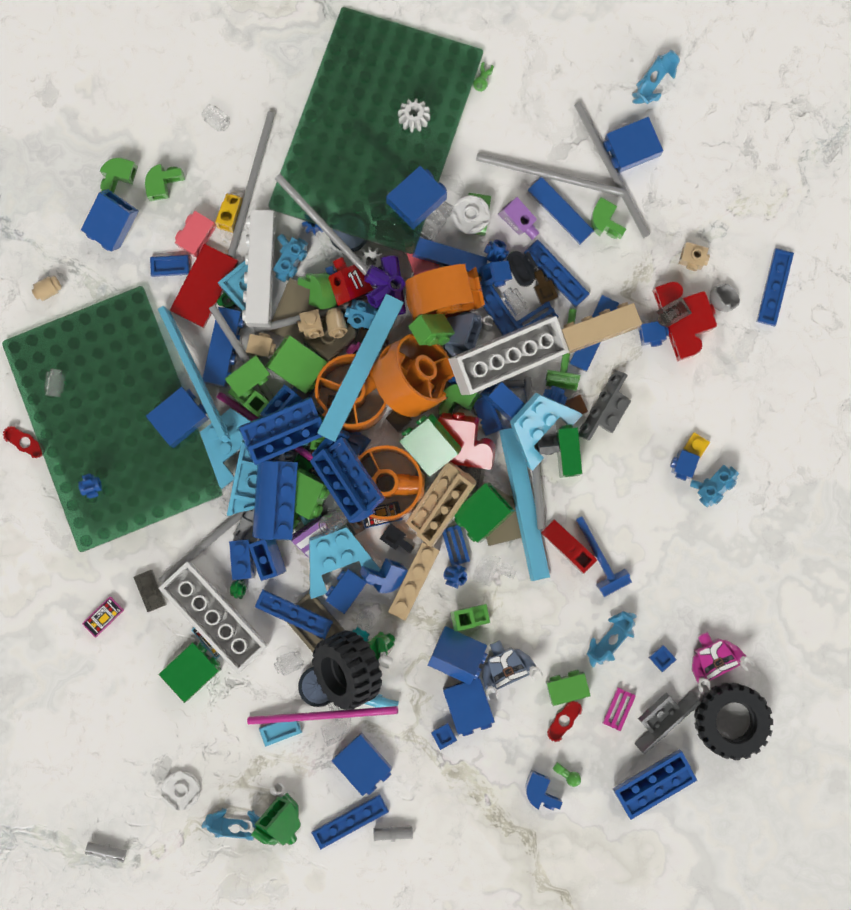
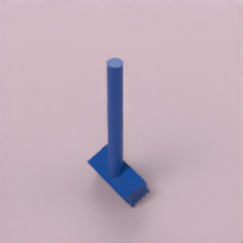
M583 516L577 518L576 521L607 576V579L596 584L601 594L606 597L608 594L610 595V593L612 594V592L614 593L621 589V587L623 588V586L625 587V585L627 586L632 583L629 577L630 574L626 569L616 574L613 573Z

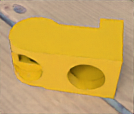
M230 193L225 195L215 221L218 229L234 233L236 220L242 204V197Z

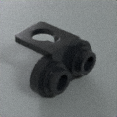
M519 251L511 252L507 257V261H509L512 275L518 285L529 287L534 282V272L537 270V265L529 251L525 253V256Z

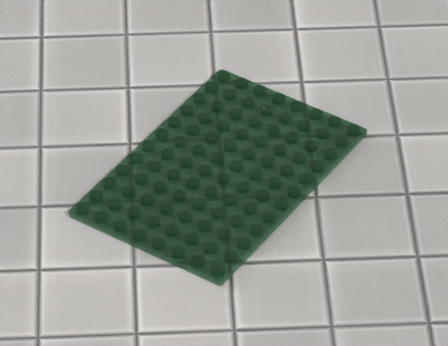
M341 8L280 174L331 229L413 254L426 219L415 229H412L387 204L386 196L419 166L424 170L428 169L432 173L433 179L439 183L483 56V50L353 9ZM417 98L418 103L424 101L425 107H429L430 112L428 114L430 115V120L427 121V127L421 126L420 132L417 128H414V131L411 132L410 127L404 130L403 124L399 123L398 111L401 110L402 103L407 104L408 99L414 102ZM277 182L268 204L269 209L316 224Z
M142 286L2 342L69 527L80 552H85L223 495L199 429H196L176 447L172 448L146 417L147 414L181 388L182 385L145 289ZM93 474L94 477L98 476L100 478L102 491H98L99 496L94 498H87V495L82 496L78 485L79 481H83L82 476Z

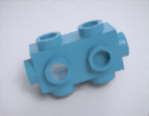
M281 234L277 239L283 246L280 250L282 255L274 266L273 271L276 274L275 277L285 283L290 277L293 278L298 271L297 265L306 258L308 243L301 238L296 240L293 237L288 241L284 234Z
M353 299L351 306H347L344 317L348 318L347 323L353 328L364 327L369 329L379 307L375 308L369 303Z
M723 465L711 479L706 478L703 483L692 480L690 487L699 489L697 492L701 497L699 501L708 508L709 505L718 504L723 499V494L727 489L731 490L736 485L739 473L732 466L728 468Z

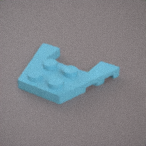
M535 393L510 421L515 437L522 448V455L526 458L527 467L533 471L544 459L534 448V445L559 418L566 425H574L582 414L577 410Z
M231 408L221 415L231 437L230 441L224 443L220 440L212 423L200 432L221 489H224L234 481V475L224 462L238 452L241 442H244L238 427L251 422Z
M346 525L309 538V595L311 599L327 593L322 579V575L357 561L360 562L361 568L365 566L380 571V567L374 562Z

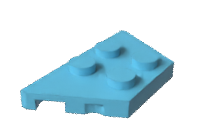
M241 442L227 510L228 516L254 509L257 465H254L244 442Z

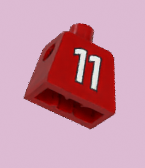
M343 257L333 261L337 272L329 276V281L338 306L373 290L372 286L364 281L365 275L355 265L347 267Z

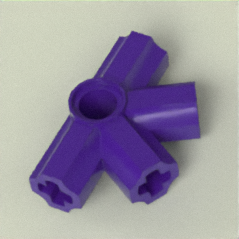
M395 255L382 257V270L371 265L364 277L365 282L377 287L366 295L367 301L371 306L378 308L385 295L388 294L404 302L398 315L405 314L406 307L403 293L405 282L401 277L398 257ZM391 282L395 284L396 289L391 286Z

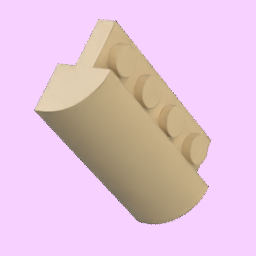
M449 461L442 468L406 524L417 532V536L430 547H433L475 487V479L469 473H464Z

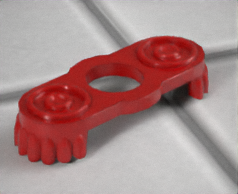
M13 426L4 429L3 439L15 445L19 451L28 453L32 458H40L44 455L45 447L30 434L23 433ZM24 437L30 439V446L27 448H22L20 445V440Z
M571 701L567 703L561 712L556 714L554 722L547 731V736L551 741L559 742L562 740L565 732L573 726L574 720L578 715L582 714L580 703ZM562 715H566L570 719L567 726L559 724V718Z

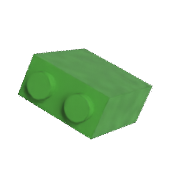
M286 335L265 367L306 394L307 391L311 392L316 384L314 381L322 368L327 364V361L290 335Z
M297 466L294 512L308 520L315 519L322 513V504L330 492L320 477Z

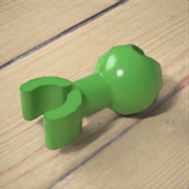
M485 62L481 63L480 76L473 81L475 90L481 92L485 91L488 87L486 79L492 74L494 68L491 65V68L485 72Z
M558 762L555 764L553 770L565 777L569 786L576 787L580 785L581 777L579 773L568 771Z

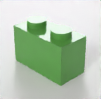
M420 314L408 326L419 345H445L450 341V337L455 334L444 314Z
M255 355L228 375L225 380L238 397L243 395L245 398L254 391L252 387L256 384L261 386L269 380L267 376L270 373L257 355Z
M579 670L570 671L568 676L565 677L560 675L551 676L549 681H546L553 706L591 696L585 673L579 672Z

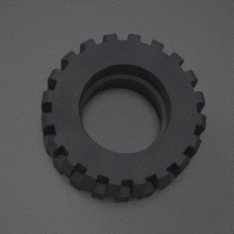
M343 630L321 640L316 645L312 655L314 657L312 659L314 675L317 677L318 685L320 684L323 694H326L327 699L333 702L336 707L344 710L355 709L374 699L382 685V671L379 669L380 664L375 657L376 654L374 650H371L370 644L364 641V638L361 635H357L356 632Z
M722 683L721 686L712 687L709 693L705 692L702 695L704 698L698 706V711H695L694 714L696 718L694 724L695 729L698 730V737L708 749L725 759L740 760L741 758H751L753 753L757 755L761 752L759 748L762 745H767L768 741L766 739L773 732L770 730V726L773 725V719L770 717L772 711L767 706L765 698L761 697L757 691L739 683ZM729 703L742 704L750 713L749 728L744 735L737 739L723 737L716 726L719 711Z

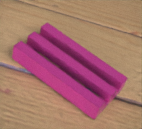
M617 687L602 723L621 731L636 695ZM620 693H622L623 696L612 719V722H609L608 720L611 716ZM627 696H629L630 698L627 702V705L619 721V724L616 725L617 719L623 708Z

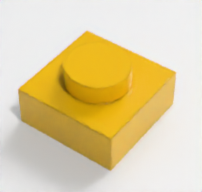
M693 432L683 449L701 458L710 442Z

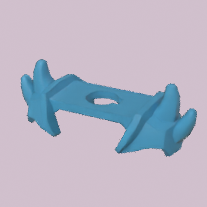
M670 50L663 55L657 56L650 69L636 84L638 91L632 93V96L635 98L632 103L649 104L660 99L661 93L653 94V91L667 73L673 79L675 78L677 65L680 62V58L675 51ZM657 71L656 80L651 82L650 76L652 72Z
M622 611L609 618L608 621L614 623L609 632L598 644H596L595 638L591 639L587 655L592 667H595L596 662L602 665L604 661H614L613 653L628 636L634 638L632 628L635 626L633 619L637 617L636 614ZM618 634L617 643L610 645L609 638Z
M225 808L207 815L201 825L202 828H207L210 833H213L216 838L230 837L247 839L249 841L254 840L250 832L239 831L238 833H232L228 829V827L237 824L246 830L248 824L243 820L224 818L223 816L227 811ZM254 810L248 811L247 815L251 819L249 821L252 822V827L256 828L254 824L260 817L255 814Z

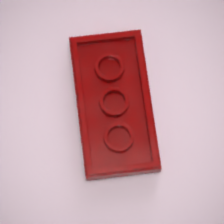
M204 243L169 311L205 328L212 314L209 308L217 304L224 291L218 285V282L234 270L239 261Z

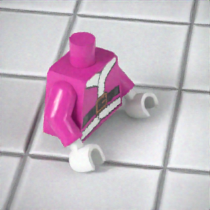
M708 632L698 636L702 647L694 650L692 672L698 682L700 692H703L702 685H707L710 690V681L740 666L739 662H741L745 671H748L745 666L747 662L754 666L753 660L750 657H746L738 646L728 640L718 638L712 641Z

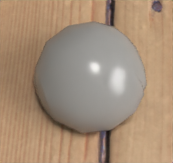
M718 284L710 292L711 303L719 311L729 312L739 306V295L729 284L723 286Z

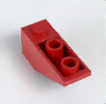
M555 519L541 532L582 574H585L597 561Z

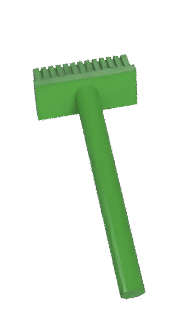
M569 309L567 324L571 322L575 324L576 309ZM570 354L562 355L560 372L547 370L546 386L577 391L580 375L567 373Z

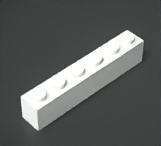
M251 210L250 216H247V227L250 228V233L246 235V246H249V253L245 254V264L248 265V272L244 273V283L247 284V291L243 292L246 310L243 309L242 320L245 321L248 327H271L276 215L274 210Z

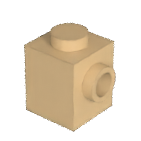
M686 242L678 264L686 266V269L691 271L701 270L704 265L707 266L710 255L707 253L709 248Z
M318 309L299 313L301 321H297L300 333L304 332L306 340L324 336Z
M259 333V336L250 334L246 353L251 356L257 355L260 358L270 359L271 355L275 353L277 345L274 344V340L270 338L271 335Z

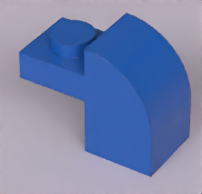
M385 558L380 571L362 566L360 574L364 581L373 585L379 593H390L400 587L408 570L402 563Z
M531 770L525 785L529 802L537 809L540 808L541 803H544L543 806L550 810L555 808L560 810L563 803L562 800L546 793L550 778Z

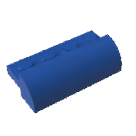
M311 397L238 427L254 465L323 437L317 434L322 420Z
M340 437L328 449H322L310 460L349 523L359 522L375 512L374 508L385 500L345 438Z
M269 459L257 464L252 537L265 540H292L298 462Z
M678 749L612 789L628 817L632 820L696 782L697 778L683 752Z

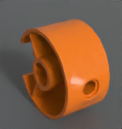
M465 264L450 265L417 274L405 281L406 303L413 320L420 314H444L446 318L453 317L464 311L472 312L485 305L476 267L467 272Z
M413 334L403 337L401 340L385 347L374 363L373 378L378 393L391 409L401 415L417 417L447 399L445 397L446 393L443 390L446 382L454 377L448 360L449 356L440 345H419Z
M356 354L338 356L329 361L320 371L315 384V397L317 405L325 412L322 414L323 418H325L328 409L320 400L321 386L338 392L342 382L337 384L325 378L333 370L352 364ZM373 367L360 391L361 395L356 399L351 409L354 410L356 424L344 423L342 430L349 433L362 432L372 428L382 419L388 405L384 402L375 416L365 422L358 423L356 410L363 406L366 396L376 389Z
M382 445L366 450L358 458L362 463L368 457H372L378 469L374 476L371 477L376 486L378 480L383 476H391L395 480L392 490L389 492L380 491L384 498H391L395 495H417L414 502L405 511L397 515L383 517L372 514L369 517L380 521H393L403 518L417 506L424 496L425 475L414 458L398 447ZM380 452L400 454L414 465L419 476L396 474L389 469L380 470L373 455Z

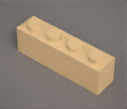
M628 302L618 305L616 310L610 311V309L601 311L597 317L587 316L581 319L582 322L574 324V322L568 323L563 326L562 333L569 350L568 354L638 329L642 322L634 303L628 305Z
M422 542L388 611L389 613L406 621L440 550Z

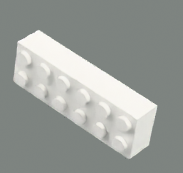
M553 316L517 329L453 356L448 360L461 395H471L564 355L569 350L557 316Z
M187 561L158 588L237 674L268 647V644L191 562Z

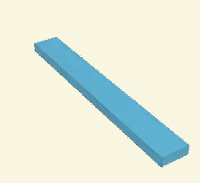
M388 294L385 295L317 434L336 442L404 302Z
M165 306L158 308L218 438L224 443L230 441L231 437L171 312Z
M503 429L499 433L530 581L549 578L550 574L541 531L537 528L536 507L526 460L522 455V448L515 437L513 429Z

